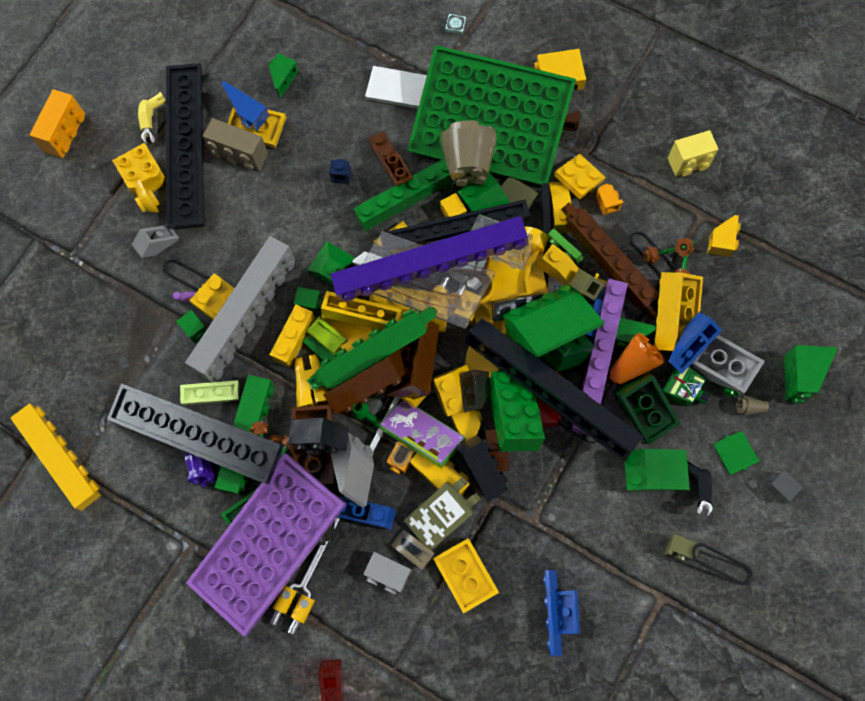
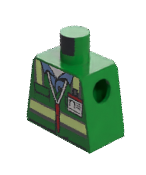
M688 367L683 374L674 368L662 389L667 399L687 407L694 400L705 405L711 396L701 389L706 380L691 367Z

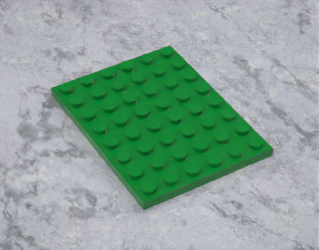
M435 45L407 151L442 160L445 156L441 146V132L449 129L450 124L455 122L478 121V125L486 127L491 125L497 134V142L489 170L490 173L512 177L537 185L548 183L576 79Z

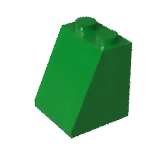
M796 345L784 355L785 401H792L793 404H804L805 401L819 393L836 354L837 347Z

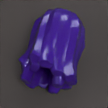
M185 453V462L188 469L187 481L194 485L200 483L201 488L206 487L207 483L214 484L217 478L212 462L191 453Z

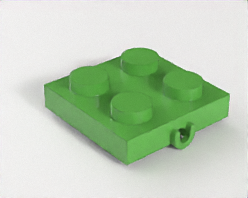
M553 228L548 234L551 245H555L579 266L585 257H582V253Z

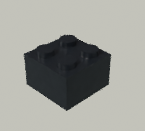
M325 418L291 420L288 444L296 446V450H310V454L322 455V452L335 455L338 454V451H346L349 427Z

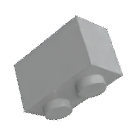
M374 552L363 575L367 576L366 581L376 586L378 583L386 586L384 590L396 595L397 591L402 593L412 570Z

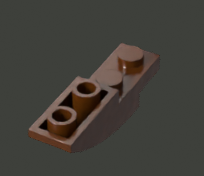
M384 131L368 138V142L376 154L379 164L396 187L413 179L398 151H395Z

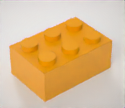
M53 89L29 135L44 153L64 158L65 154L69 151L70 144L76 136L80 124L84 121L85 112L73 95Z

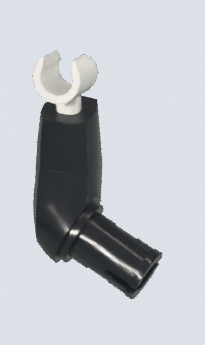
M687 460L688 475L697 482V505L699 507L697 513L701 514L702 509H705L707 516H709L712 511L711 472L707 468L702 470Z

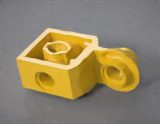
M143 143L112 161L127 187L134 195L135 201L142 212L158 213L159 210L156 206L160 203L153 192L164 186L166 177L146 144Z

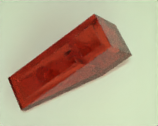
M342 660L320 661L318 678L321 701H345Z

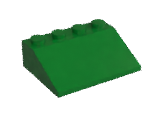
M569 285L561 286L559 289L546 293L542 297L529 301L525 305L514 308L503 315L507 335L536 357H540L604 325V321L580 292Z

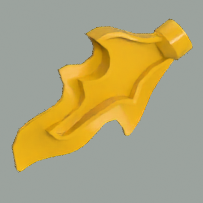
M525 227L529 245L520 250L512 249L506 251L505 254L500 256H489L490 263L486 277L471 275L472 279L474 277L477 278L483 286L479 294L482 297V301L474 316L476 323L483 318L507 335L504 320L497 322L492 320V301L538 292L549 293L544 271L536 264L542 258L550 238L543 231L533 227ZM469 346L465 364H467L474 384L481 391H485L488 388L487 384L492 372L499 371L500 369Z

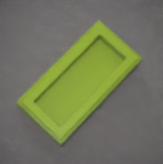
M320 317L306 330L309 335L334 355L341 350V345L348 342L347 339Z

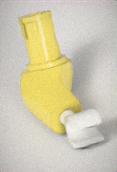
M161 92L151 99H143L139 103L138 120L140 130H144L141 137L146 144L147 137H150L152 143L155 141L154 136L149 132V130L153 129L152 116L154 109L166 103Z

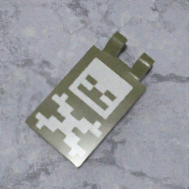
M464 477L453 485L449 481L446 482L404 520L422 544L430 550L434 549L475 513L471 507L480 501L481 498L475 493L465 500L459 491L468 484Z

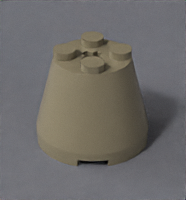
M459 121L450 124L449 129L441 132V146L450 177L456 181L457 186H466L467 184L474 183L481 185L486 182L497 142L496 130L491 125L486 127L478 125V121Z

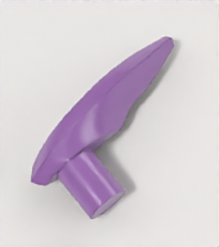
M174 292L173 298L180 302L190 303V299L197 292Z

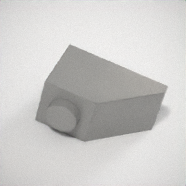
M166 225L139 230L132 246L141 258L156 256L178 241L179 237L173 229H168Z

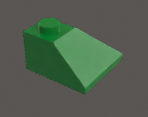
M327 241L306 271L334 288L331 274L354 267L352 261L355 257Z

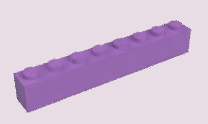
M608 279L604 286L601 299L603 304L600 318L604 321V325L596 329L595 337L591 342L594 349L587 360L580 389L599 404H601L628 285V283ZM572 424L571 431L587 435Z

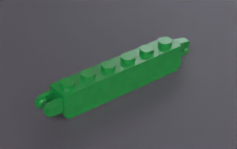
M430 306L422 311L419 309L413 311L412 308L401 314L403 316L397 321L395 318L385 324L386 327L379 330L377 328L368 334L369 338L364 341L360 338L352 343V348L348 350L343 348L335 353L337 357L332 360L328 357L321 361L316 373L307 379L313 390L324 385L330 389L336 387L423 336L428 329V323L435 318L437 310L435 307Z

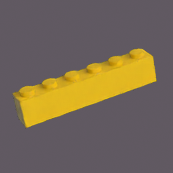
M29 403L13 415L11 420L73 507L81 511L101 496L98 492L99 486L94 480L90 481L86 468L77 463L78 457L72 450H68L65 446L67 444L65 439L61 435L58 436L56 434L55 425L44 417L46 415L45 411L40 406L36 407Z

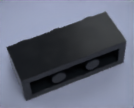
M475 435L456 447L479 491L488 502L509 490L505 484L508 480L502 471L499 472L497 469L499 463L495 456H491L488 452L491 448L485 439L481 440Z

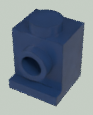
M343 159L331 160L329 170L331 182L350 184L352 167L349 161Z

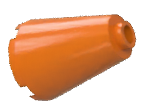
M637 333L609 370V377L615 384L623 385L664 363V358L655 345L649 344V339L643 334Z

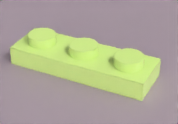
M236 380L180 385L181 405L240 401V382Z

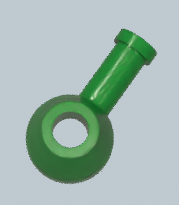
M366 402L361 404L362 408L359 411L355 410L359 403L353 405L354 408L350 410L353 418L357 420L367 419L376 428H379V424L383 420L369 412V406Z

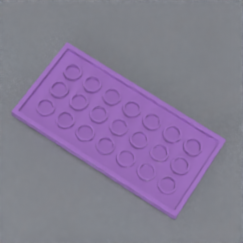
M284 453L277 463L270 484H260L186 584L241 635L247 636L346 506V503L293 458Z

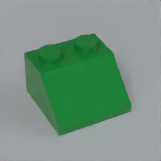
M490 172L484 184H468L458 191L461 202L469 212L510 203L499 183Z

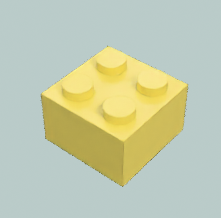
M711 131L702 132L674 142L668 160L675 177L680 175L687 176L693 171H703L710 167L718 151Z

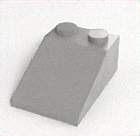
M718 335L690 367L708 381L745 394L765 361Z
M348 432L346 451H338V454L335 455L331 454L339 492L364 508L367 505L374 468L373 451L368 445H364L358 437H354Z

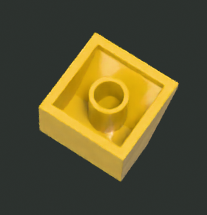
M467 364L432 378L431 382L443 413L446 416L463 411L480 401Z

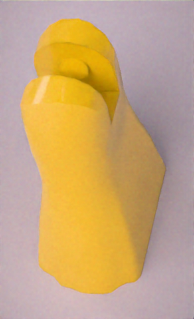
M315 354L309 355L312 368L310 370H305L302 357L296 358L297 407L329 405L324 394L330 388H326L324 385L313 390L307 381L320 367L318 357Z

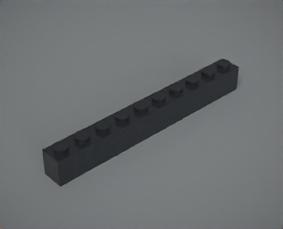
M482 318L468 331L465 340L468 346L623 462L629 458L644 436L638 433L637 430L627 425L603 405L593 400L588 394L574 386L570 381L559 375L554 369L547 366L539 358L525 350L524 347L517 344Z

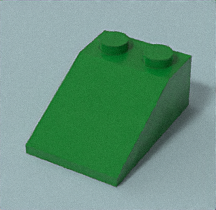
M635 449L625 461L628 493L690 490L686 450Z

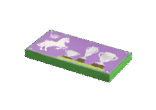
M404 400L379 424V429L440 468L456 453V447L466 441L465 436L418 407L413 408Z

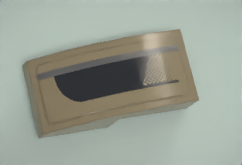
M404 529L391 545L421 570L425 568L435 554Z

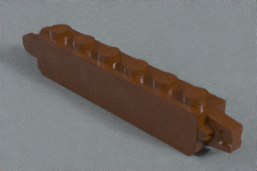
M568 202L561 208L562 212L566 215L565 220L567 223L565 226L612 280L628 283L625 294L636 308L639 310L643 309L651 318L655 319L658 314L650 303L652 302L658 308L659 293L584 208L582 210L575 208Z

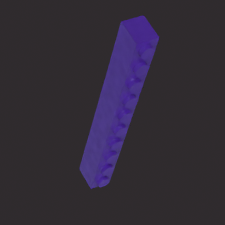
M521 216L332 273L331 277L335 293L340 302H348L353 300L354 297L368 296L380 289L388 290L397 284H408L413 279H424L436 272L444 273L456 266L464 267L469 262H480L489 256H500L512 249H523L526 245H529L528 236Z

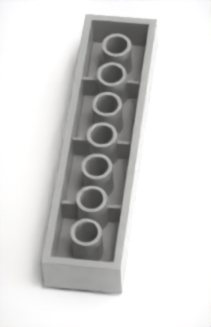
M269 236L186 360L185 364L193 372L210 382H215L222 377L223 369L233 360L236 349L243 345L244 337L252 331L255 325L254 322L263 314L265 305L273 299L275 290L283 284L286 273L294 267L295 259L288 245Z

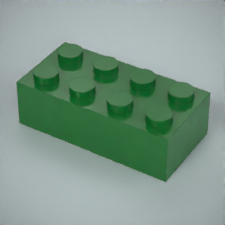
M493 371L487 385L500 452L539 451L545 436L536 396L503 371Z

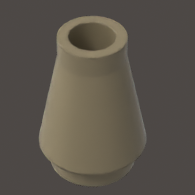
M743 396L738 398L736 407L738 413L750 415L767 413L769 404L767 401Z

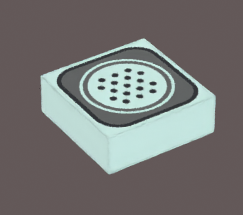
M449 14L445 32L462 35L466 17Z

